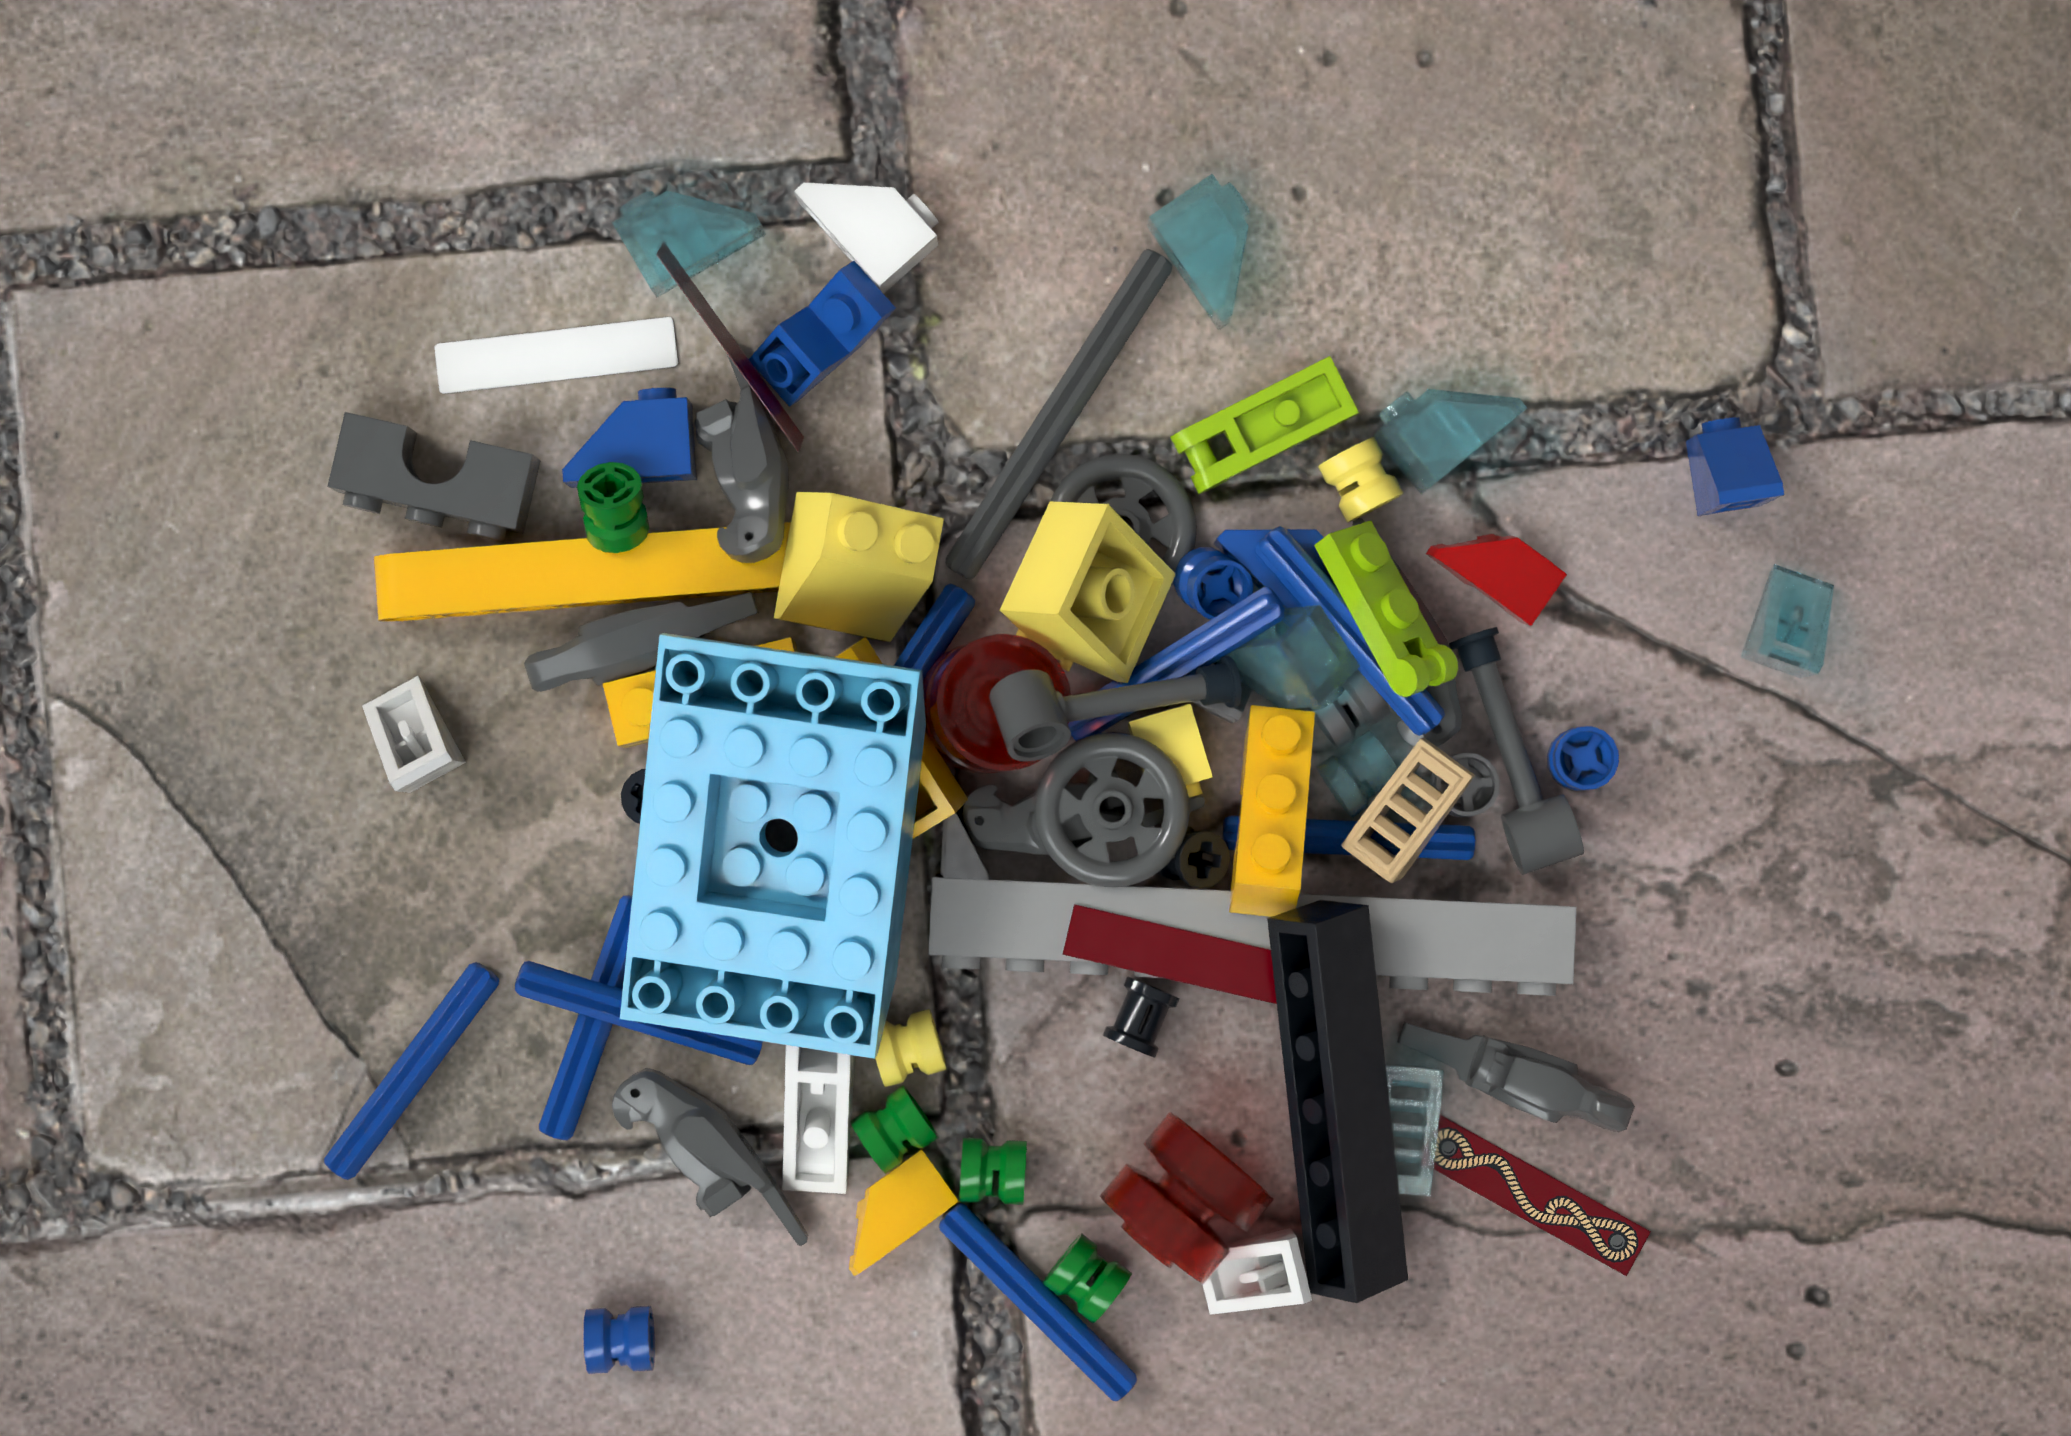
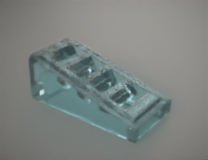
M1385 1063L1390 1111L1423 1113L1422 1126L1392 1123L1393 1136L1421 1139L1420 1151L1395 1149L1396 1162L1419 1164L1418 1176L1397 1175L1399 1194L1431 1196L1444 1070L1435 1067ZM1394 1085L1425 1088L1424 1100L1390 1098L1391 1087Z

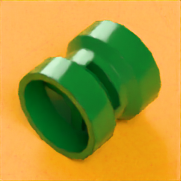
M616 462L598 464L588 469L580 477L577 485L581 510L585 513L583 521L587 540L594 548L609 553L625 552L637 547L647 537L650 528L646 508L642 503L644 494L640 475L633 467Z
M904 1085L887 1096L885 1109H879L876 1112L865 1111L850 1121L860 1141L885 1174L902 1163L903 1156L909 1151L908 1148L910 1146L925 1148L939 1138L933 1125Z
M963 1137L959 1201L980 1202L987 1196L998 1197L1004 1204L1023 1205L1027 1141L1007 1140L1002 1146L988 1145L982 1138Z
M1081 1233L1049 1271L1043 1284L1058 1296L1068 1295L1077 1302L1078 1312L1091 1323H1095L1120 1294L1129 1281L1132 1272L1118 1261L1107 1262L1098 1254L1097 1245ZM1093 1276V1279L1090 1281V1283L1086 1284L1090 1277Z

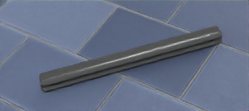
M1146 249L1136 261L947 555L945 563L952 571L965 579L971 580L975 578L1170 275L1172 271L1171 262L1158 252Z

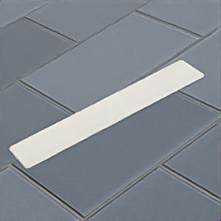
M671 317L439 343L435 345L439 391L442 394L675 367L678 364L674 323Z

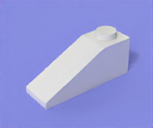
M786 1045L782 1190L846 1194L855 1067L854 1055Z

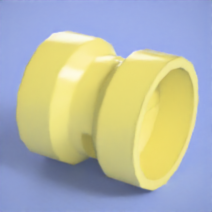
M1375 437L1350 447L1318 466L1326 483L1335 486L1341 496L1339 508L1347 523L1374 511L1404 494L1395 476L1386 474L1380 462L1383 453Z
M930 1009L911 1014L907 1020V1026L902 1027L901 1024L893 1025L888 1021L885 1022L878 1054L875 1058L885 1087L904 1082L908 1074L914 1073V1068L919 1067L920 1071L927 1075L947 1070L938 1032Z

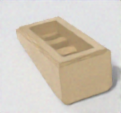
M1424 737L1420 738L1357 821L1341 846L1386 881L1394 883L1402 879L1475 775ZM1421 764L1449 784L1443 794L1415 774ZM1405 786L1433 806L1428 814L1401 795ZM1390 808L1416 827L1412 835H1409L1385 817ZM1374 831H1377L1400 849L1396 856L1370 837Z

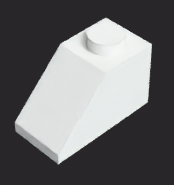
M802 183L794 191L799 204L850 261H855L883 294L938 246L937 235L932 228L939 222L915 194H912L905 200L893 187Z

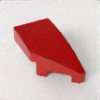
M1495 534L1477 536L1476 540L1451 545H1432L1425 553L1464 584L1475 587L1520 623L1528 626L1533 625L1567 576L1564 571L1518 537L1512 535L1501 537Z

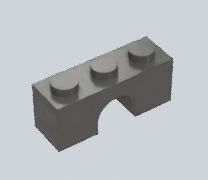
M348 412L344 413L327 486L338 493L345 494L342 505L377 514L381 512L382 503L407 508L406 520L442 528L445 517L469 522L468 534L501 542L505 541L507 531L524 535L541 462L533 454L470 440L465 463L455 477L443 483H425L417 476L412 460L417 432L405 425Z

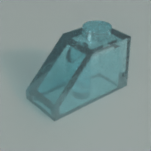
M1211 174L1149 216L1147 228L1219 331L1229 324L1233 314L1249 227L1244 218L1250 214V211L1240 193L1230 182L1221 187L1214 175Z
M668 190L657 197L653 191H648L633 198L621 207L620 211L623 216L612 222L656 298L678 286L656 255L663 241L688 276L692 278L766 235L755 213Z
M1428 389L1415 400L1406 391L1378 415L1385 425L1377 431L1374 437L1422 495L1517 418L1527 407L1519 398Z
M1320 605L1285 609V617L1281 622L1226 655L1231 656L1235 661L1243 684L1279 708L1285 709L1311 707L1313 710H1318L1330 705L1344 692L1342 684L1360 667Z

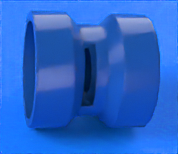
M1199 547L1189 551L1180 559L1175 570L1176 575L1173 584L1177 595L1186 605L1195 609L1200 615L1209 620L1253 594L1254 585L1250 573L1243 565L1212 547Z
M1593 726L1576 727L1560 733L1551 742L1547 753V767L1552 778L1562 787L1572 791L1593 790L1607 784L1615 775L1619 764V752L1613 738L1604 730Z
M651 1306L631 1307L625 1314H618L617 1319H614L613 1314L606 1308L585 1310L584 1356L588 1374L608 1373L615 1365V1361H619L620 1366L627 1365L633 1372L653 1371L655 1363V1330Z

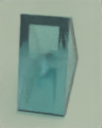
M1774 564L1763 590L1741 658L1798 678L1819 674L1824 664L1834 585Z

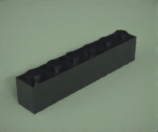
M1318 900L1267 918L1308 1285L1311 1294L1359 1303L1407 1281L1408 1271L1369 905Z

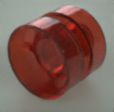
M995 634L956 646L943 654L932 665L923 681L925 732L946 762L964 771L991 774L1019 770L1040 761H1019L1009 755L989 695L992 688L1000 680L1013 673L1024 670H1041L1050 675L1056 691H1059L1063 697L1070 696V686L1065 672L1047 649L1033 640L1022 636Z
M1170 1111L1143 1143L1149 1154L1165 1171L1164 1175L1158 1181L1138 1167L1126 1163L1101 1193L1100 1197L1124 1220L1121 1228L1139 1245L1165 1266L1171 1268L1175 1263L1191 1277L1204 1284L1231 1252L1226 1242L1208 1223L1216 1214L1235 1227L1248 1231L1272 1203L1274 1198L1225 1154Z

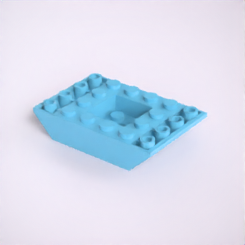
M667 633L659 635L620 1019L876 1058L897 977L926 728L922 670ZM784 819L794 826L798 835V843L793 851L780 852L769 845L765 836V829L770 820Z

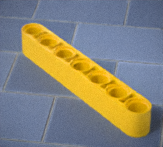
M791 522L784 523V538L780 550L756 563H741L731 559L719 545L717 538L719 528L648 533L640 545L620 553L603 552L594 548L587 538L378 555L374 556L378 621H411L740 595L751 592L779 591Z

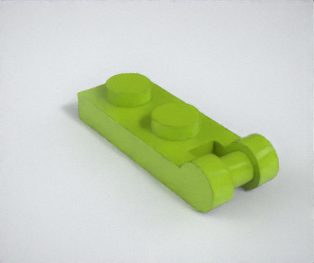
M1328 356L1177 432L1170 438L1178 454H1186L1195 472L1190 478L1198 494H1201L1356 416L1359 411L1331 356ZM1224 433L1234 454L1217 461L1208 440Z
M1371 520L1329 533L1314 545L1387 682L1396 694L1408 697L1424 691L1428 685L1438 686L1456 677L1458 672L1456 655L1446 645L1437 643L1419 609L1416 599L1410 593L1389 554L1385 542L1380 538Z

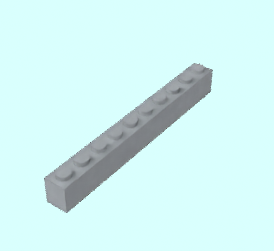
M932 877L929 955H942V968L980 969V958L989 957L1006 958L1007 971L1044 972V960L1070 961V973L1108 975V965L1062 955L1074 904L1269 950L1271 948L1267 918L1270 917L1229 912L1231 890L1144 886L1101 887L1078 883ZM1299 894L1296 908L1318 900L1369 905L1376 975L1390 976L1389 988L1428 990V978L1454 979L1453 991L1492 993V981L1518 982L1517 994L1556 996V983L1573 984L1577 908L1574 906ZM1135 971L1133 975L1136 977L1161 978Z

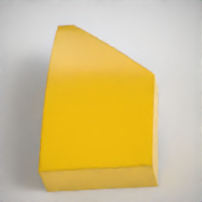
M922 1149L915 1152L868 1187L865 1191V1198L858 1201L856 1211L858 1226L854 1255L850 1256L849 1270L854 1276L866 1270L959 1202Z

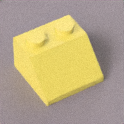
M796 492L774 619L891 642L933 582L944 518L835 493Z
M1050 501L1000 611L1035 645L1114 681L1128 683L1176 574L1109 504Z

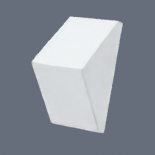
M419 676L362 706L389 783L395 791L411 793L466 763Z
M1291 1228L1195 1252L1210 1315L1297 1305L1312 1301L1298 1240Z

